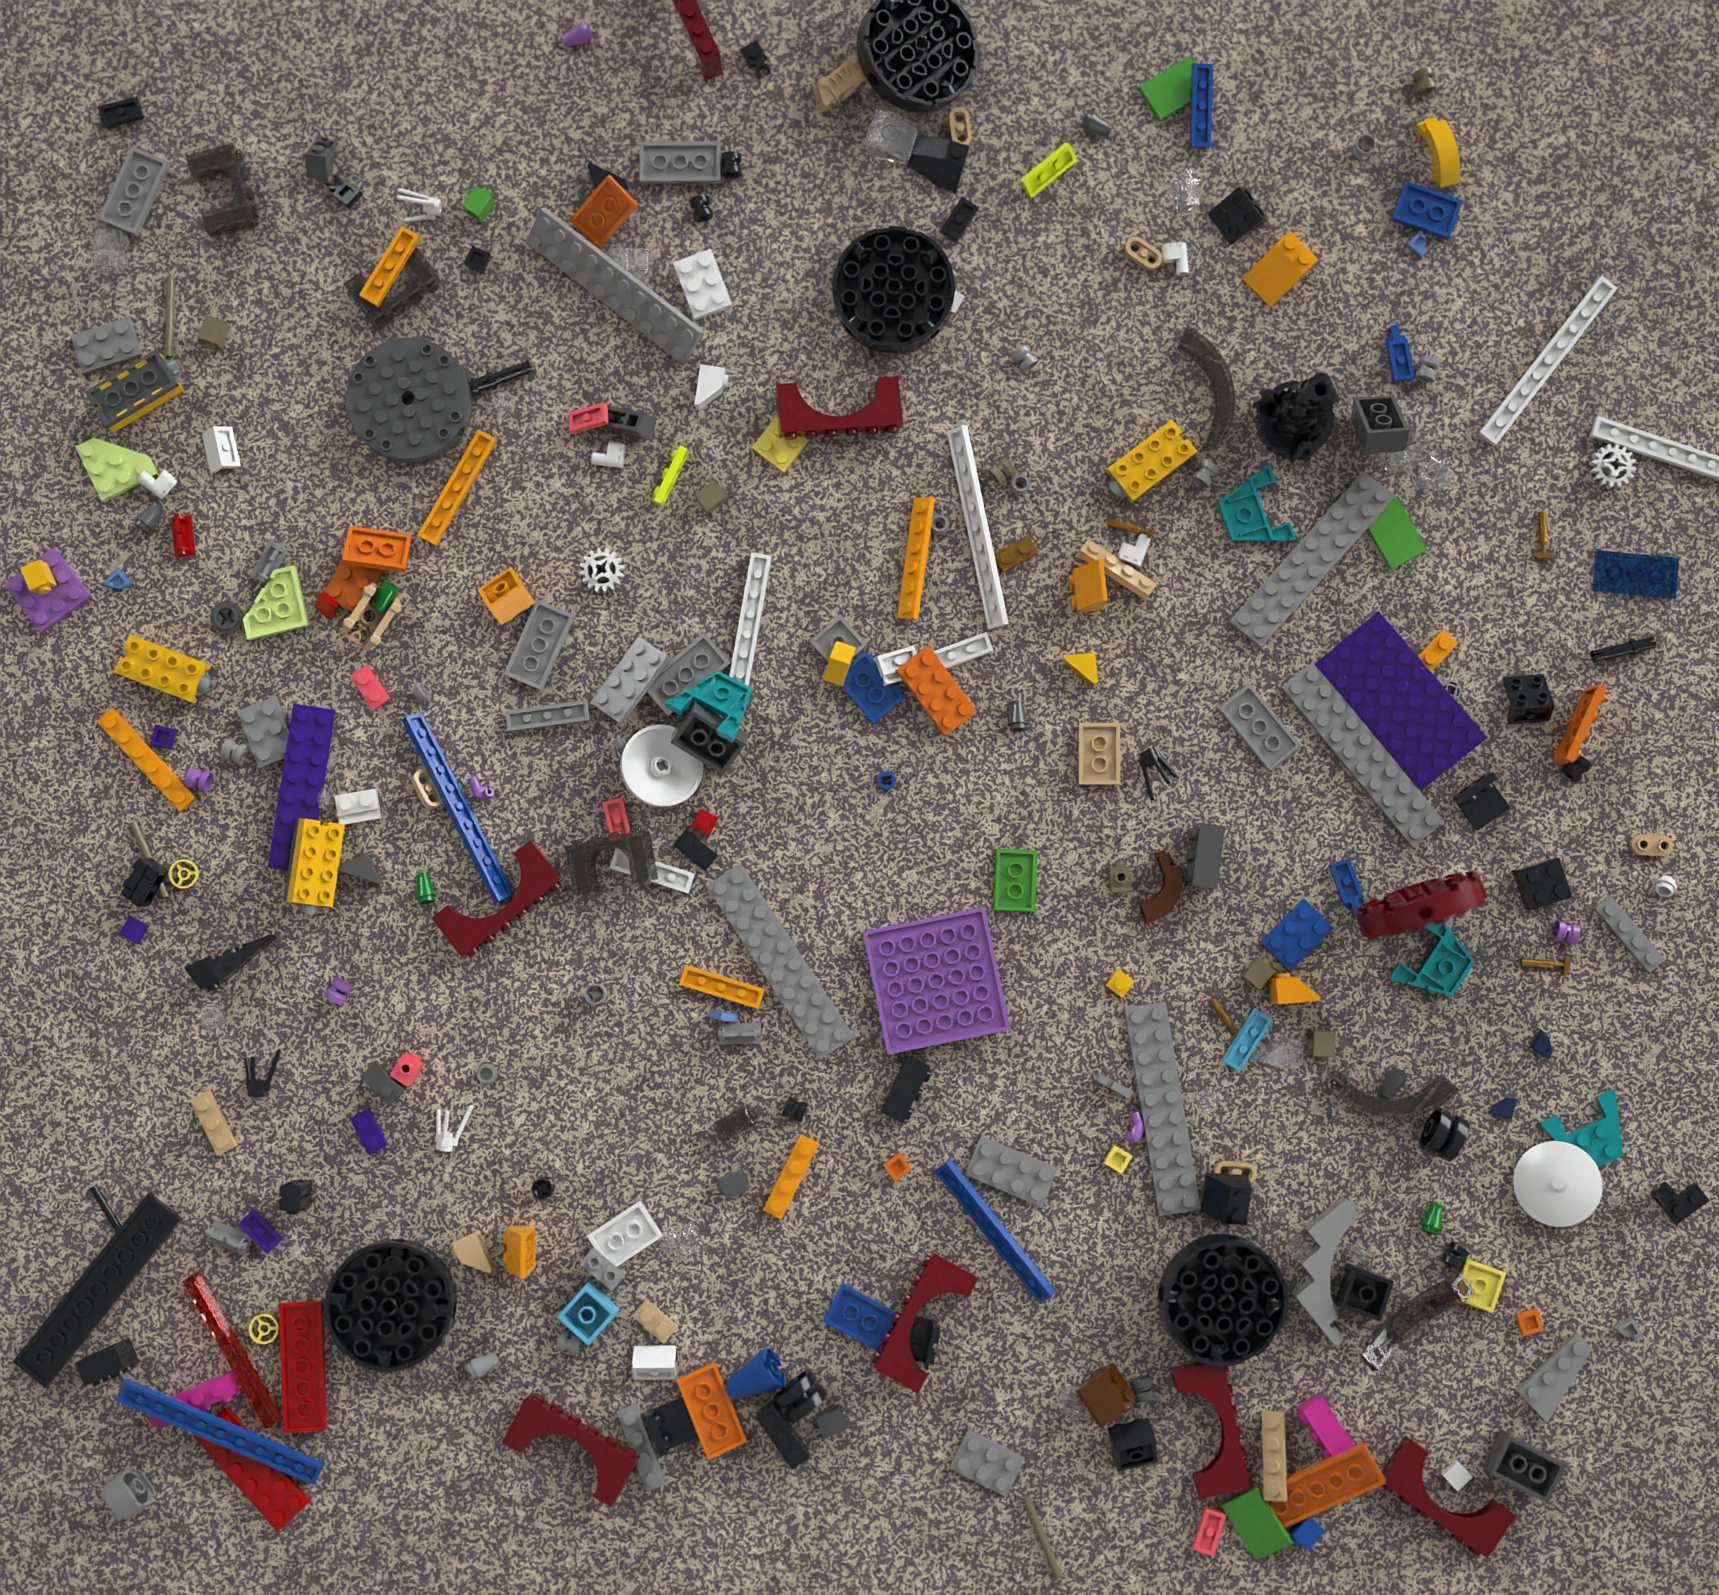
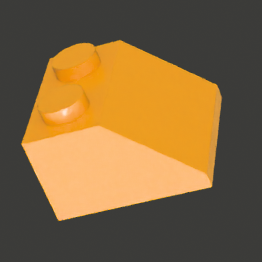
M512 567L478 589L488 609L501 625L511 621L514 616L527 610L535 603Z
M1290 973L1273 974V978L1268 980L1269 1000L1272 1004L1320 1001L1318 994L1297 977H1290Z

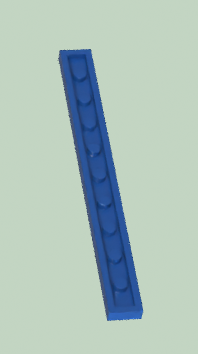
M419 712L406 716L402 719V722L494 904L513 896L514 893L423 713Z
M128 1378L125 1379L115 1398V1401L312 1485L315 1484L323 1469L324 1463Z

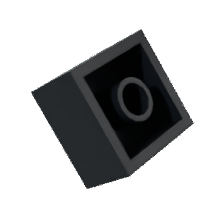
M1559 857L1512 871L1525 910H1535L1573 897Z
M1348 1263L1334 1303L1341 1308L1381 1322L1394 1281L1383 1275Z
M129 1337L75 1362L83 1386L92 1384L95 1387L106 1382L108 1379L116 1378L133 1369V1364L139 1360Z

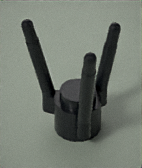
M1151 747L1139 754L1142 758L1139 760V763L1143 770L1150 799L1154 800L1146 765L1149 768L1156 766L1167 784H1170V780L1160 766V762L1173 777L1177 775L1163 759L1160 752Z
M280 1049L276 1051L266 1083H263L264 1079L256 1078L255 1057H251V1064H249V1058H245L248 1097H265V1091H270V1083L281 1053Z

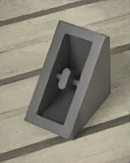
M368 853L342 864L338 868L339 871L378 884H382L383 881L371 855Z

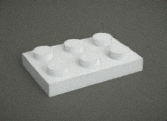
M711 249L673 262L694 320L732 307L730 297Z
M640 1200L588 1234L587 1237L598 1252L615 1266H619L663 1237V1234Z

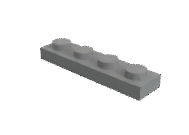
M588 700L505 711L508 732L591 721Z
M1608 895L1593 908L1647 973H1650L1665 960L1611 895Z
M637 1402L618 1409L616 1412L628 1445L640 1456L636 1467L645 1492L666 1485Z

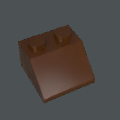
M1114 1363L1096 1369L1077 1390L1078 1396L1099 1428L1104 1427L1126 1412L1137 1399Z

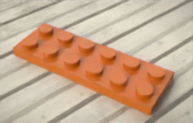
M1363 1442L1287 1476V1501L1267 1500L1283 1527L1286 1528L1386 1484V1480ZM1262 1487V1488H1260L1259 1490L1261 1491V1493H1262L1263 1496H1264V1490H1263V1487Z

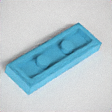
M1254 1008L1221 1061L1241 1072L1273 1019Z

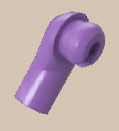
M477 776L467 779L474 797L484 801L493 798L494 790L490 787L481 786Z
M1139 1111L1129 1114L1133 1127L1131 1131L1126 1133V1139L1130 1143L1138 1142L1145 1129Z

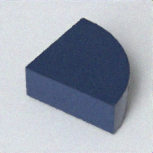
M1540 1030L1530 1048L1545 1058L1550 1059L1552 1049L1549 1037L1544 1031Z
M1504 1098L1492 1106L1490 1113L1512 1119L1517 1099Z

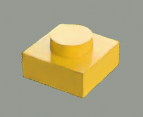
M1117 969L1105 986L1123 998L1135 981Z

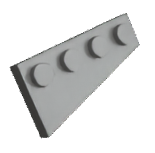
M1575 1332L1516 1389L1520 1396L1546 1423H1548L1592 1351V1348Z

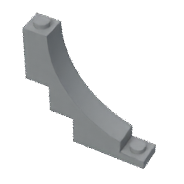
M1344 1197L1339 1198L1303 1228L1316 1243V1246L1298 1260L1310 1278L1291 1293L1335 1347L1341 1344L1342 1340L1338 1337L1341 1334L1339 1330L1331 1324L1338 1318L1333 1306L1330 1290L1331 1265L1339 1241L1350 1225L1360 1216L1356 1211L1358 1209L1357 1205L1350 1198L1347 1200Z

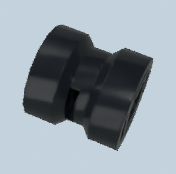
M736 151L723 152L722 176L726 178L740 177L742 175L740 167L742 162L741 153Z
M697 195L689 200L691 208L694 209L693 217L695 222L708 221L714 217L712 209L709 208L710 199L708 195Z
M1580 755L1576 761L1566 764L1561 771L1571 781L1578 783L1582 778V774L1588 772L1592 765L1586 758Z
M789 1096L782 1116L787 1118L793 1117L795 1121L801 1123L809 1103L804 1101L798 1102L795 1098ZM794 1105H797L794 1113H792Z
M547 1176L537 1179L532 1185V1194L540 1200L550 1197L555 1191L553 1179Z
M1451 1241L1448 1245V1251L1444 1252L1440 1259L1454 1269L1459 1270L1462 1266V1260L1466 1259L1470 1253L1454 1241Z

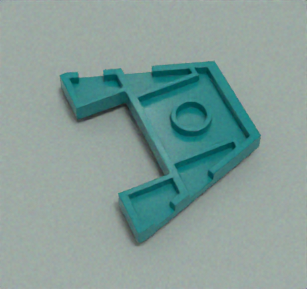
M1270 465L1265 466L1261 471L1217 503L1231 542H1289L1297 539L1291 522L1270 528L1256 489L1276 482Z
M716 671L697 682L696 686L692 689H685L680 692V696L675 699H668L665 702V706L667 709L682 715L696 701L700 705L726 718L716 729L717 735L733 742L750 700L752 688L720 671Z
M1427 924L1425 929L1437 936L1439 940L1418 972L1415 973L1402 963L1397 962L1388 978L1415 987L1454 996L1474 965L1475 960L1463 945L1457 941L1446 924Z
M1612 1089L1595 1097L1604 1116L1597 1121L1566 1134L1558 1115L1539 1122V1125L1554 1141L1570 1143L1585 1151L1593 1159L1597 1167L1623 1156L1616 1093Z

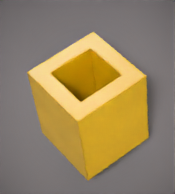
M36 560L20 568L28 588L32 592L46 594L51 591V588L57 586L48 564L44 561Z

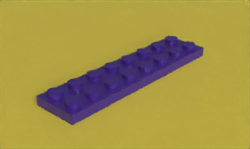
M293 703L268 868L288 870L296 818L319 821L335 710Z

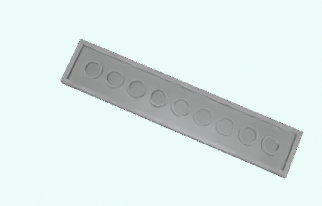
M541 208L526 243L683 365L686 364L704 330L547 208Z
M1363 471L1232 617L1229 624L1261 649L1389 506L1396 495Z
M1311 662L1280 687L1281 690L1411 848L1414 847L1445 821L1349 704L1314 665L1315 663Z
M740 863L706 885L819 1060L854 1038L849 1027L743 865Z
M1166 1002L1124 1008L1158 1215L1165 1216L1201 1210Z

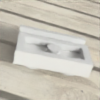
M914 646L875 657L878 670L884 680V686L903 681L895 670L916 655Z
M377 789L334 796L339 824L348 825L381 819Z

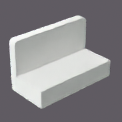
M213 426L202 435L210 473H216L222 468L235 469L241 466L232 427Z
M635 1346L632 1362L633 1379H676V1346Z

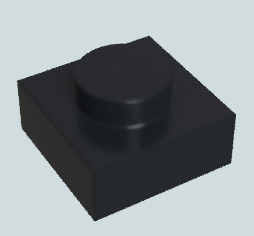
M471 246L463 264L470 269L484 274L492 255L475 246Z

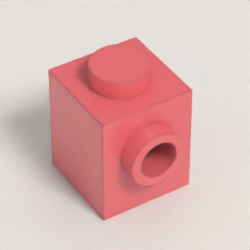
M413 1052L410 1054L405 1053L401 1056L390 1076L407 1087L411 1086L425 1063L421 1061L422 1058Z

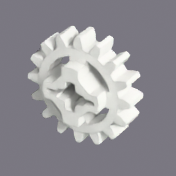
M1608 444L1604 448L1598 449V453L1592 455L1594 460L1589 465L1593 466L1594 469L1589 472L1595 473L1596 476L1593 480L1599 479V486L1606 484L1607 489L1613 486L1617 489L1621 485L1624 486L1629 483L1628 480L1634 477L1631 472L1637 469L1632 466L1636 459H1630L1633 453L1627 454L1625 452L1627 447L1619 449V444H1615L1613 447L1611 444ZM1609 454L1607 459L1602 460L1605 455ZM1624 473L1621 478L1616 479L1619 474Z
M597 548L596 554L591 550L590 557H583L586 563H580V566L584 569L580 571V575L586 576L582 579L583 583L589 582L588 588L591 590L595 587L596 593H599L600 589L607 593V588L609 587L614 591V584L621 585L618 579L624 578V574L620 571L624 570L625 567L624 565H619L622 559H615L617 556L616 552L610 555L608 548L604 552ZM598 558H604L603 560L596 561ZM613 563L616 567L615 575L611 571ZM590 567L593 569V574L591 575V578L589 575ZM605 567V574L598 571L599 568L603 569ZM603 580H609L607 583H600Z

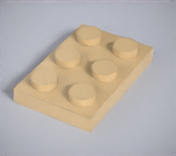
M1078 723V785H1120V723Z

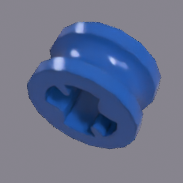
M889 771L882 772L877 779L878 786L883 790L892 789L896 782L894 774ZM891 776L892 779L890 781H892V784L890 786L888 784L883 786L881 784L883 782L881 777Z

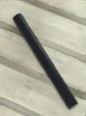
M97 1185L91 1187V1193L113 1229L117 1232L122 1225Z

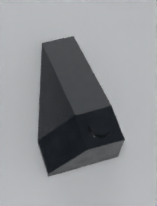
M892 130L886 151L903 163L908 164L917 173L932 181L931 183L937 187L957 192L970 146L952 140Z
M267 935L243 944L240 949L239 947L228 949L222 953L223 956H209L186 965L184 968L199 989H208V992L220 988V983L227 981L277 938L275 935Z

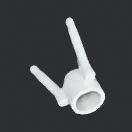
M401 188L398 189V192L412 197L398 195L397 199L423 204V212L428 214L405 218V222L427 219L435 220L436 216H441V199L428 197Z
M473 1105L469 1106L455 1137H453V1133L447 1132L449 1111L445 1112L443 1130L441 1132V1110L437 1109L435 1148L437 1150L450 1152L453 1146L458 1145L459 1137L470 1116Z

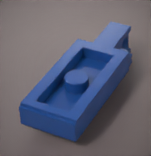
M1399 324L1390 326L1387 329L1389 338H1386L1385 345L1393 383L1413 380L1415 374L1408 338L1400 334Z
M1348 858L1328 866L1342 903L1346 909H1351L1352 915L1355 917L1353 911L1360 907L1361 903H1364V895L1351 861Z

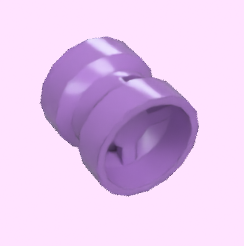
M190 767L186 773L184 784L187 787H197L200 791L207 792L212 784L213 773L208 771L201 772L198 768Z
M1557 920L1553 926L1552 939L1558 942L1563 940L1571 945L1577 944L1580 937V926L1576 924L1567 925L1565 922Z
M334 977L331 982V988L326 990L324 996L338 1005H343L345 995L350 993L353 986L338 977Z

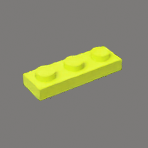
M1065 142L1020 179L1028 197L1033 198L1078 161L1069 143Z
M680 445L678 450L675 449L670 459L672 463L669 468H665L661 479H663L660 487L657 486L653 493L656 505L664 506L689 455L688 448Z

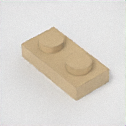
M647 1299L632 1315L634 1319L663 1344L678 1328L672 1320Z

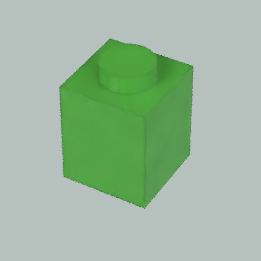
M475 185L463 202L462 207L467 214L482 223L496 203L492 197L493 194L484 187L480 189Z

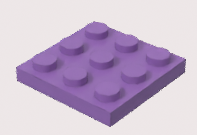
M55 547L37 559L48 564L57 586L51 588L50 592L37 594L30 591L22 572L4 584L37 630L42 634L92 597Z

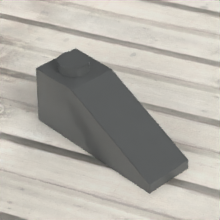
M607 406L608 424L600 427L633 438L651 440L657 423L655 420L643 412Z

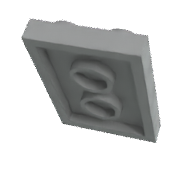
M129 316L70 335L84 375L143 356L132 320Z
M271 697L237 711L258 768L262 769L284 760L289 726L278 697Z
M968 1428L949 1468L1007 1497L1025 1457Z

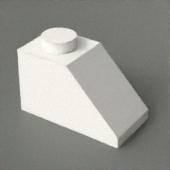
M700 364L695 397V408L697 410L702 409L721 395L724 387H728L729 375H726L725 368Z

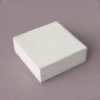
M1455 1460L1441 1473L1457 1492L1473 1478L1458 1460Z

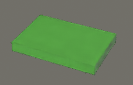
M1191 56L1176 63L1138 88L1159 122L1190 104L1191 65L1195 63Z
M1398 497L1389 504L1367 529L1390 570L1427 551Z
M996 848L993 911L1035 912L1037 850Z
M1258 1486L1221 1503L1220 1506L1255 1560L1292 1544V1539L1267 1500H1264V1496Z

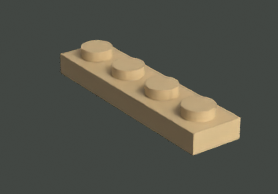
M1089 539L1077 555L1088 563L1103 559L1105 574L1144 600L1149 597L1156 586V583L1148 577L1139 573Z
M1262 1411L1264 1500L1287 1501L1285 1412Z

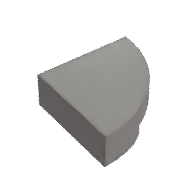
M1631 1316L1613 1326L1624 1337L1634 1339L1643 1337L1636 1321Z

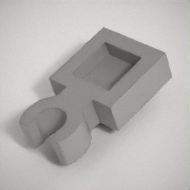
M1101 1073L1096 1078V1081L1111 1088V1094L1120 1099L1123 1096L1130 1098L1133 1092Z

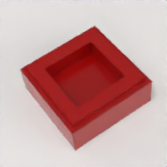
M323 591L318 595L314 608L331 620L336 615L339 603Z

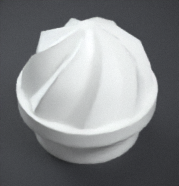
M1664 875L1655 882V891L1663 897H1670L1677 890L1675 879H1672L1671 876Z

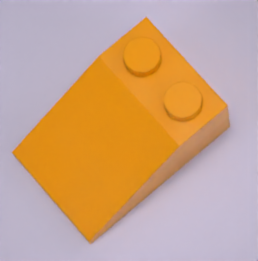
M1289 231L1242 280L1271 308L1315 266L1319 259Z
M1098 559L1073 569L1071 575L1068 576L1069 588H1073L1074 594L1071 596V607L1075 608L1076 613L1100 611L1108 600L1103 559Z
M535 1225L509 1226L503 1234V1243L507 1244V1252L503 1254V1265H506L507 1272L519 1278H526L535 1268Z

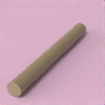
M173 276L166 277L164 356L166 358H173L175 277Z
M133 821L129 823L143 857L153 858L138 822ZM163 881L158 890L161 899L170 896Z
M1028 1494L1022 1497V1500L1054 1578L1058 1579L1063 1576L1031 1497Z

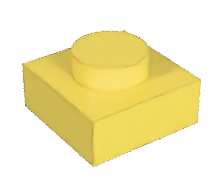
M1113 1144L1103 1163L1122 1174L1132 1155Z

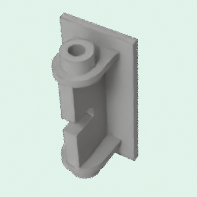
M269 539L250 575L267 584L270 580V575L279 568L288 549Z
M761 1023L719 1024L720 1045L761 1044Z
M214 1220L212 1227L208 1228L205 1233L207 1241L244 1256L252 1241L245 1232Z
M594 1247L580 1263L583 1268L611 1291L625 1276L623 1271Z

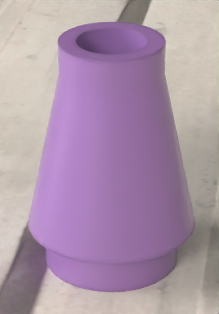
M586 22L578 24L568 33L562 35V39L566 47L589 43L593 39V34Z

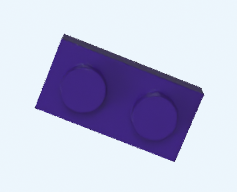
M370 1108L349 1118L368 1155L389 1145Z
M255 1209L237 1224L266 1254H269L284 1239Z

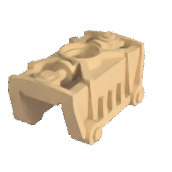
M851 54L846 59V62L827 77L823 76L820 78L817 84L813 86V95L821 112L829 111L833 105L839 104L841 100L843 101L857 90L856 88H860L861 82L867 81L861 69L858 55Z
M373 582L370 586L364 587L363 597L351 616L342 621L343 628L340 631V634L366 650L380 644V636L394 614H399L402 607L400 599L397 597L385 613L373 608L375 602L372 601L369 605V600L376 589L379 588ZM366 610L374 612L375 618L373 621L367 622L364 620L363 614ZM359 621L357 624V626L359 627L357 631H354L350 635H347V633L352 629L355 622ZM369 627L370 635L362 644L360 643L362 630L366 631Z

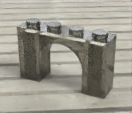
M233 143L186 156L190 174L196 182L218 176H226L232 178L236 184V192L230 203L224 207L201 213L206 232L212 239L259 226L258 218H260V213L257 206L253 205L252 200L255 199L252 188L248 187L247 181L250 180L247 169L243 168L242 165L245 159L241 149H237Z
M417 246L405 263L409 274L406 288L396 296L384 297L379 307L359 296L367 282L361 273H358L344 283L346 289L375 329L387 325L392 317L402 315L406 311L405 308L411 304H418L424 295L434 293L439 289V285L442 284Z
M642 827L629 829L630 833L623 834L622 831L610 833V837L603 838V835L590 837L591 841L584 842L583 839L571 841V845L564 846L573 895L600 891L596 873V860L599 854L610 846L620 849L626 855L629 862L632 884L658 879L649 830H642Z

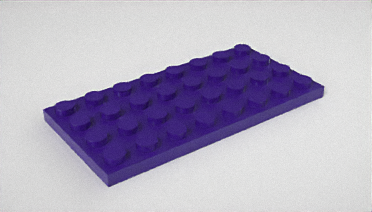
M1379 611L1314 664L1420 790H1423L1487 739V736Z

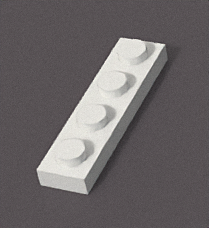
M615 849L609 867L688 894L695 876L694 873L619 849Z

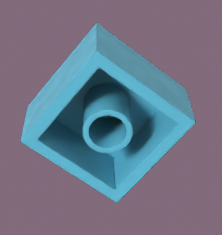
M588 1281L560 1312L557 1318L589 1346L620 1309L596 1286Z

